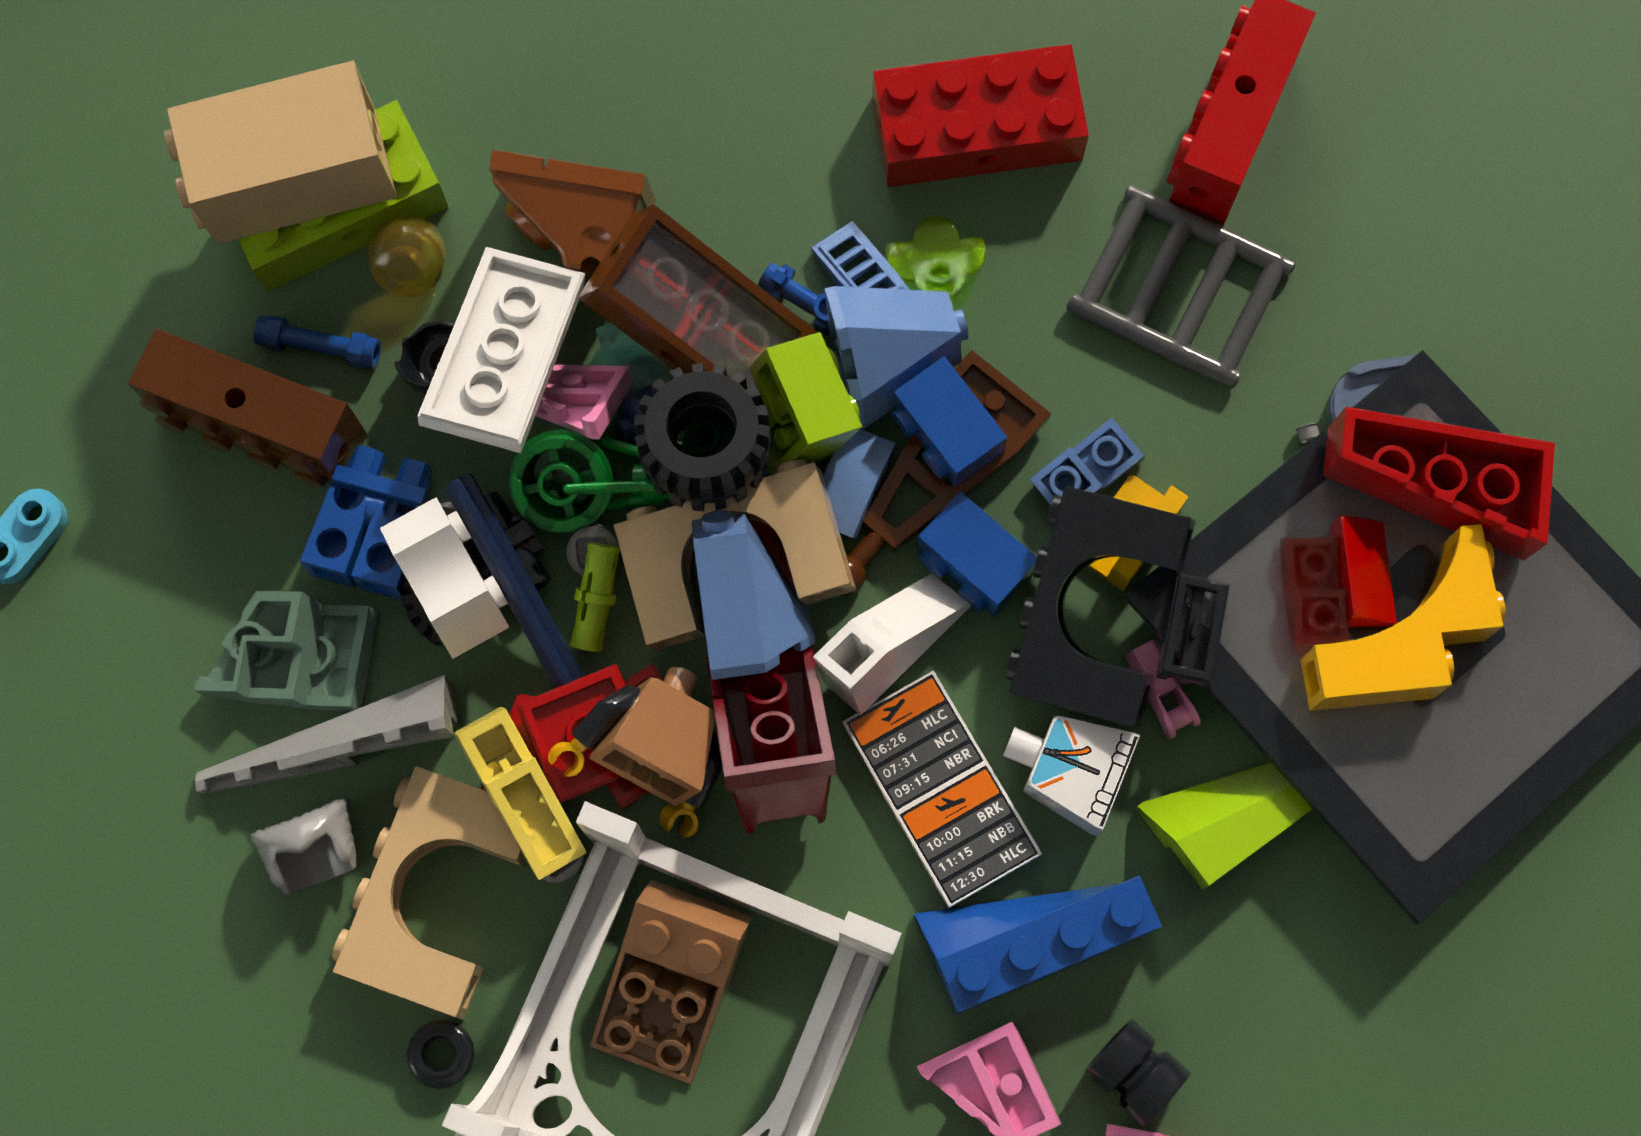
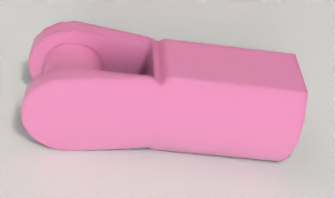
M1155 639L1133 649L1124 657L1131 669L1154 675L1148 701L1162 731L1168 739H1173L1177 736V730L1189 724L1197 727L1201 724L1196 708L1181 684L1177 683V679L1169 677L1167 680L1156 678L1161 648ZM1173 693L1179 706L1166 712L1160 699Z

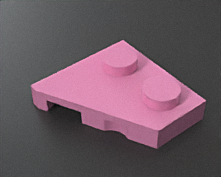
M554 365L535 416L588 438L600 439L622 403L624 396L633 384L629 366Z

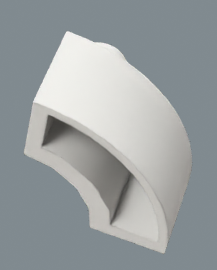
M436 497L380 528L394 558L452 659L509 628L499 609L507 605L508 602L493 576L486 580L482 579L463 543L472 538L457 511L446 515Z

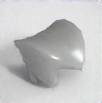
M348 797L333 800L330 804L327 803L321 808L312 810L310 813H304L302 816L294 817L289 821H284L280 824L266 827L264 830L259 829L251 833V841L256 846L257 853L260 854L259 859L264 862V869L268 872L271 883L280 888L284 894H292L344 874L356 867L357 855L352 825L350 824V799Z

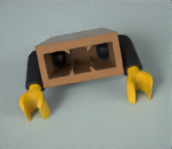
M681 667L669 668L663 681L650 677L638 687L631 685L623 686L600 700L573 730L572 733L575 738L571 743H557L548 754V761L552 765L562 752H574L575 760L564 773L565 776L571 777L577 775L584 766L582 753L587 748L591 749L592 752L589 759L671 803L662 809L659 816L660 826L664 830L670 831L675 819L680 815H684V821L678 831L684 838L694 835L698 830V818L694 811L696 807H703L722 771L717 737L713 732L715 715L711 708L691 698L697 684V677L691 671Z

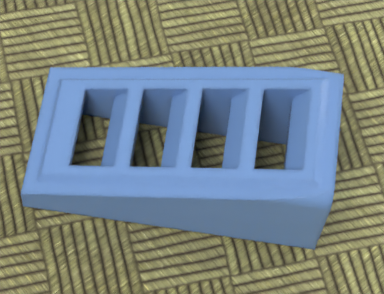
M853 221L811 247V252L836 286L876 288L883 283L886 289L910 290L899 274ZM850 239L855 247L834 259L829 252ZM862 255L866 261L847 273L842 269L844 265ZM871 269L876 274L859 286L853 282Z

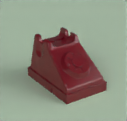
M812 645L803 651L794 650V646L780 653V664L766 673L716 680L711 679L709 657H706L726 791H731L742 823L748 834H754V829L758 824L771 820L804 815L816 817L818 824L826 820L831 775H836V766L817 667L813 658Z

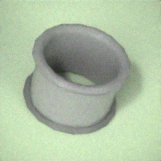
M1309 423L1296 428L1295 431L1298 432L1300 440L1299 444L1309 443L1319 435L1318 423Z

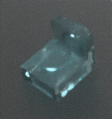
M606 321L604 326L596 329L606 365L629 366L633 384L627 394L653 384L659 378L666 383L658 358L609 321Z

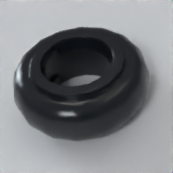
M445 1019L431 1021L420 1027L410 1039L407 1049L408 1067L414 1078L424 1086L435 1089L450 1088L461 1082L470 1072L475 1058L474 1043L468 1031L458 1023ZM444 1037L454 1044L456 1058L450 1068L437 1072L429 1067L425 1053L432 1041Z

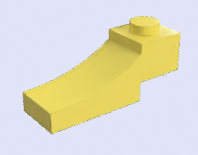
M499 707L454 732L478 779L489 794L538 880L587 853L506 708Z

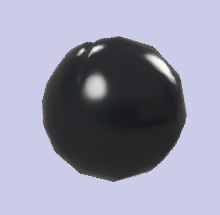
M444 320L425 323L413 332L410 337L402 339V355L400 361H395V369L405 383L413 390L427 394L455 324Z

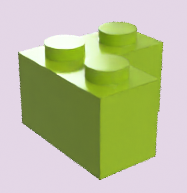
M821 332L768 347L749 367L769 414L772 449H770L771 461L768 468L770 476L776 474L775 468L793 460L804 459L806 464L815 462L816 465L826 463L835 451L839 450L862 428L858 405L855 399L848 395L839 375L836 355L830 348H827Z

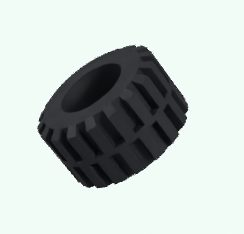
M703 363L692 364L693 372L683 374L679 367L670 371L671 381L665 383L660 378L651 385L654 397L643 395L639 403L641 415H635V441L647 480L652 479L654 489L661 496L668 492L671 503L681 508L686 500L691 501L693 511L704 512L705 503H715L717 511L727 508L726 499L732 496L737 503L747 498L746 487L750 485L756 489L762 482L761 470H768L771 461L770 449H772L769 415L766 405H762L759 391L755 386L748 389L746 377L736 372L732 378H729L727 376V369L724 366L715 364L713 372H707L704 370ZM699 419L721 421L735 432L732 441L724 450L709 457L699 458L686 455L675 448L673 442L683 427Z

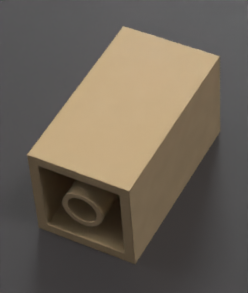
M354 60L167 108L172 129L164 130V138L172 160H179L182 176L175 178L180 202L184 209H191L197 228H206L216 244L397 198L375 107Z

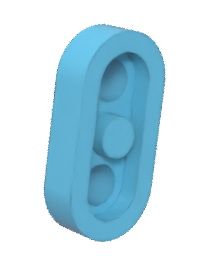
M44 489L25 491L13 501L0 517V548L8 547L7 557L0 561V584H14L24 579L64 531L68 521L67 509L62 501L51 492ZM41 506V516L34 521H29L28 515L30 511L35 507Z

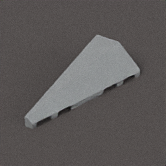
M442 675L199 771L195 777L196 792L202 795L357 766V755L454 737L453 727L459 726L453 684L445 675Z

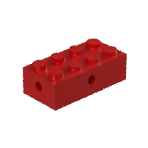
M1255 0L1251 8L1244 5L1241 6L1226 47H1223L1218 57L1209 85L1203 91L1192 117L1193 120L1189 130L1184 134L1174 157L1173 166L1166 180V183L1174 185L1169 202L1224 226L1316 12L1286 0Z
M1072 44L873 70L872 100L887 187L1083 161L1089 133Z

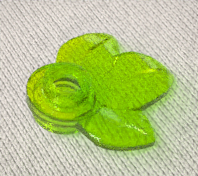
M932 215L919 223L914 232V241L888 242L885 255L888 263L903 281L915 283L917 290L948 292L950 300L953 302L964 289L966 278L980 271L984 266L986 246L982 238L972 237L960 240L957 229L951 221L938 215Z

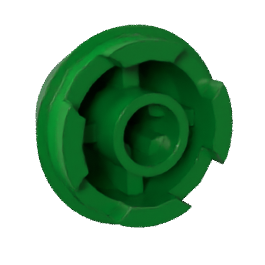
M550 430L532 437L525 442L522 452L515 454L510 466L508 483L513 503L526 520L536 527L549 532L569 533L591 525L603 514L612 496V493H564L563 487L566 484L613 481L612 469L604 452L591 439L574 431Z

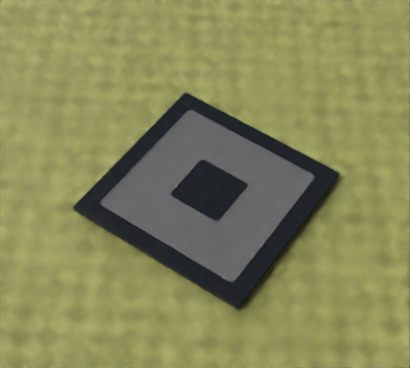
M1423 350L1352 407L1502 433ZM1327 428L1191 539L1183 571L1180 573L1230 584L1213 685L1208 690L1206 689V691L1411 920L1418 925L1641 723V578L1552 486L1548 544L1524 561L1493 548L1495 558L1492 570L1496 591H1499L1504 598L1506 608L1503 621L1504 627L1486 641L1444 645V649H1448L1451 652L1454 661V676L1451 680L1452 685L1434 699L1310 711L1300 659L1314 645L1357 640L1392 627H1342L1330 526L1339 516H1354L1384 524L1397 623L1409 617L1428 593L1441 561L1443 543L1455 532L1324 477ZM1158 566L1130 589L1123 598L1162 640L1173 578L1179 571ZM1186 587L1174 653L1179 660H1181L1193 589ZM1205 592L1192 669L1201 671L1214 593Z

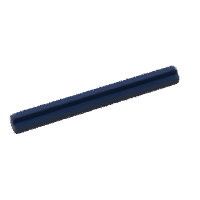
M468 473L449 482L445 486V490L504 594L554 687L557 688L584 677L474 476Z

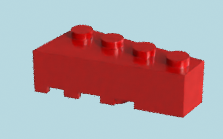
M1345 407L1328 426L1324 477L1452 531H1456L1460 526L1482 524L1485 541H1489L1493 548L1523 561L1548 544L1555 451L1554 442L1352 407Z

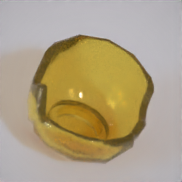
M397 215L381 224L376 230L369 248L368 266L380 287L395 296L416 298L426 294L430 288H434L439 282L446 262V243L436 225L421 216Z

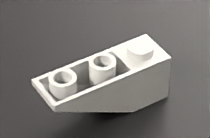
M934 574L926 576L851 619L813 656L824 684L862 715L970 608V603Z

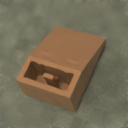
M651 879L635 903L590 1047L692 1085L737 965L752 916Z

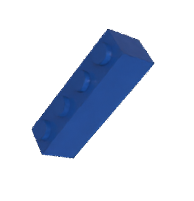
M1140 875L1119 884L913 914L955 1015H959L1154 933L1162 927Z

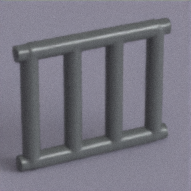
M1129 185L1123 200L1127 205L1081 294L1074 293L1073 297L1068 300L1066 309L1083 319L1215 382L1235 388L1240 371L1236 370L1282 276L1287 278L1295 269L1296 263L1276 251L1163 198ZM1147 213L1172 225L1125 316L1100 304L1099 301L1144 214ZM1191 234L1217 246V249L1171 338L1144 324ZM1235 256H1238L1263 268L1217 360L1190 346Z

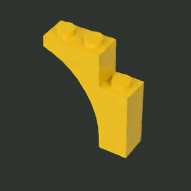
M1482 524L1460 526L1443 543L1441 561L1436 577L1420 605L1409 617L1374 635L1357 640L1314 645L1300 659L1310 711L1434 699L1452 685L1454 661L1451 652L1448 649H1444V645L1486 641L1504 627L1505 602L1502 594L1496 591L1492 574L1495 562L1494 551L1491 543L1485 541Z

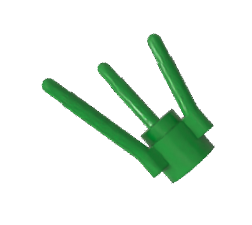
M604 435L600 439H591L600 447L640 458L637 445ZM634 464L632 481L586 482L566 484L563 487V491L566 494L633 492L634 496L611 499L604 512L644 505H666L667 501H671L668 492L661 496L654 489L652 479L647 480L642 464Z

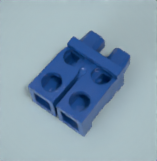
M358 445L347 467L336 465L332 476L333 483L325 496L300 562L310 576L355 588L357 583L361 590L402 601L401 596H406V591L402 587L406 576L394 558L380 528L432 500L429 491L433 472L427 463L408 458L403 459L396 481L381 477L387 460L385 454L377 449Z

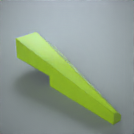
M1271 762L1142 802L1136 807L1164 847L1172 849L1202 890L1312 810L1309 804Z

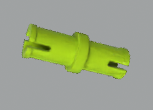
M588 542L581 587L576 588L574 599L578 600L569 646L581 650L603 652L607 617L610 606H615L617 595L613 593V587L621 551L620 547Z

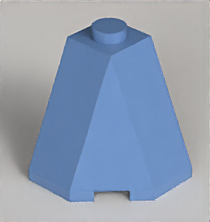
M843 286L825 288L831 349L838 360L839 375L848 395L855 399L858 405L860 422L862 424L861 429L868 427L894 409V391L940 358L945 356L953 367L962 361L961 341L968 340L969 338L967 323L962 310H953L948 292Z
M719 510L709 512L703 515L701 519L692 520L693 544L711 679L716 680L766 673L780 664L779 654L794 646V650L803 651L815 644L810 611L798 599L796 590L744 513L734 515L730 511Z

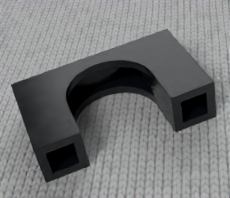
M1065 485L1063 495H1055L1050 506L1047 525L1054 527L1049 547L1042 546L1036 558L1033 576L1040 578L1035 599L1028 597L1022 610L1020 628L1026 629L1021 650L1014 649L1008 662L1006 679L1012 681L1009 693L1128 727H1140L1154 675L1105 662L1084 652L1073 640L1066 625L1064 615L1066 595L1075 577L1085 567L1109 557L1130 558L1182 572L1196 520Z

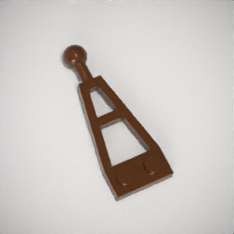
M973 350L965 356L955 370L1008 437L1005 452L956 487L953 484L948 486L917 461L924 446L915 435L910 437L862 521L863 527L869 532L853 551L846 555L856 591L839 596L853 595L862 588L866 577L864 568L884 545L894 552L926 528L960 491L967 496L1015 459L1050 419L1051 413ZM908 478L933 499L897 528H894L883 518L904 481Z

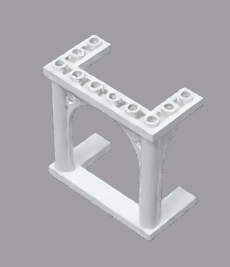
M585 801L576 823L594 845L504 1051L490 1077L469 1105L451 1104L442 1126L455 1131V1136H567L577 1126L589 1129L592 1136H615L593 1115L578 1089L571 1062V1029L581 996L640 863L838 946L774 1101L761 1119L742 1135L760 1136L767 1129H770L768 1136H815L883 966L889 968L902 933L848 911L845 920L832 916L645 837L636 822ZM557 1038L558 1051H551L554 1042ZM548 1064H554L561 1072L559 1083L545 1084L536 1089L535 1086L540 1076L547 1079ZM553 1096L567 1098L572 1104V1112L563 1124L555 1128L545 1129L535 1123L534 1111L543 1100Z

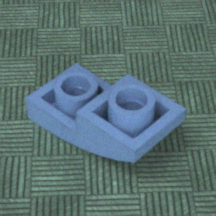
M1111 417L1073 449L1068 447L1031 477L1030 480L1051 505L1055 495H1063L1065 485L1101 494L1146 458L1114 418Z
M861 429L839 450L834 452L823 475L839 532L855 539L875 491L879 492L897 443Z

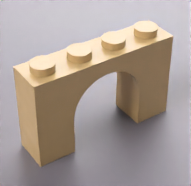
M804 459L783 463L775 468L776 474L762 478V482L756 489L748 485L746 487L747 498L737 503L733 496L726 499L727 508L721 510L730 511L734 515L744 513L748 520L763 523L776 531L785 550L798 599L806 606L856 591L824 477L815 462L806 464ZM688 500L685 501L682 508L675 505L657 511L656 506L642 507L627 513V521L614 524L645 643L656 651L706 636L691 576L692 562L695 555L692 520L701 519L703 515L716 511L715 503H705L704 512L693 511L691 501Z
M415 766L411 778L405 776L396 791L393 805L398 808L391 828L384 827L375 843L373 857L378 858L371 878H363L356 890L352 907L357 909L350 930L343 929L335 942L331 958L337 962L333 972L464 1020L484 968L427 947L411 934L404 922L401 911V892L404 881L412 867L422 857L434 850L447 846L473 848L523 867L526 859L487 791Z

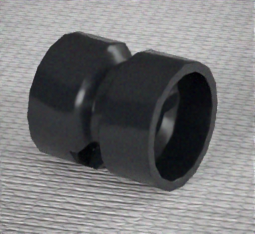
M1130 1019L1100 1050L1084 1072L1106 1093L1118 1091L1121 1094L1119 1105L1139 1124L1144 1126L1173 1098L1190 1076V1072L1168 1051L1157 1054L1154 1051L1155 1039L1136 1021Z

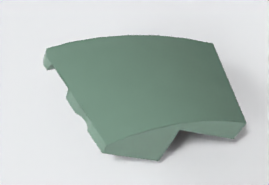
M256 591L243 610L240 622L229 631L221 643V646L225 649L207 677L199 676L195 682L194 691L202 695L301 709L351 712L362 707L379 612L370 606L322 605L304 592Z

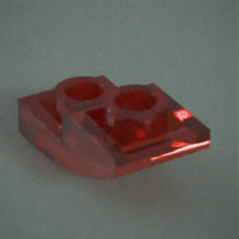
M1338 537L1280 539L1284 600L1292 644H1331L1348 641L1346 589H1340Z

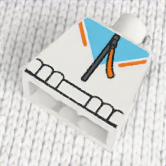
M1054 716L1045 738L1014 727L1003 756L1032 768L1023 790L1027 795L1089 834L1097 837L1104 829L1140 735L1063 716Z

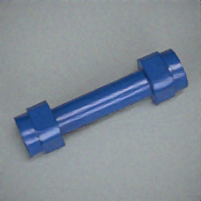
M260 315L254 327V344L264 346L269 350L282 352L285 346L319 352L346 358L350 366L363 369L366 367L375 369L380 359L381 340L372 338L367 334L353 332L351 338L302 329L289 326L286 318L273 315Z

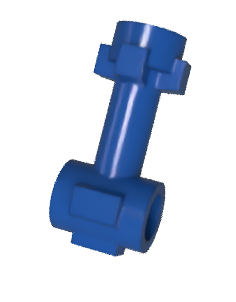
M771 263L763 272L758 286L777 301L780 298H784L814 316V330L821 332L823 335H830L825 293L817 295L793 281L795 270L786 264L780 267L775 263Z

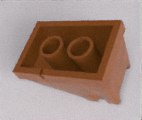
M493 149L489 170L492 173L493 184L507 202L504 211L506 215L513 221V225L529 242H533L541 251L553 249L562 258L564 267L585 273V283L589 281L630 217L653 204L655 205L656 198L645 174L549 158L547 165H544L545 160L543 157Z

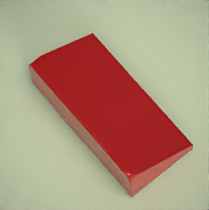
M1339 516L1330 526L1342 627L1394 626L1397 624L1384 524L1354 516Z

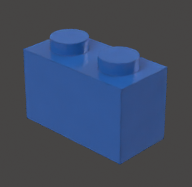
M945 356L894 391L893 407L895 410L891 415L895 423L906 437L910 438L915 435L926 449L922 453L923 458L939 479L946 475L956 487L1005 452L1008 437Z
M961 491L918 536L917 550L921 553L918 559L927 570L938 578H942L944 575L948 576L960 587L957 591L958 594L970 603L971 608L977 612H982L985 608L994 617L1033 575L1037 558Z

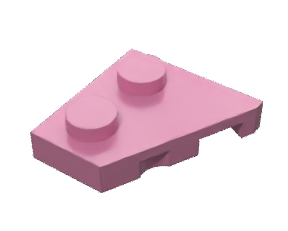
M1014 1021L917 1066L919 1073L925 1079L933 1082L971 1117H975L984 1124L995 1136H1037L1062 1124Z

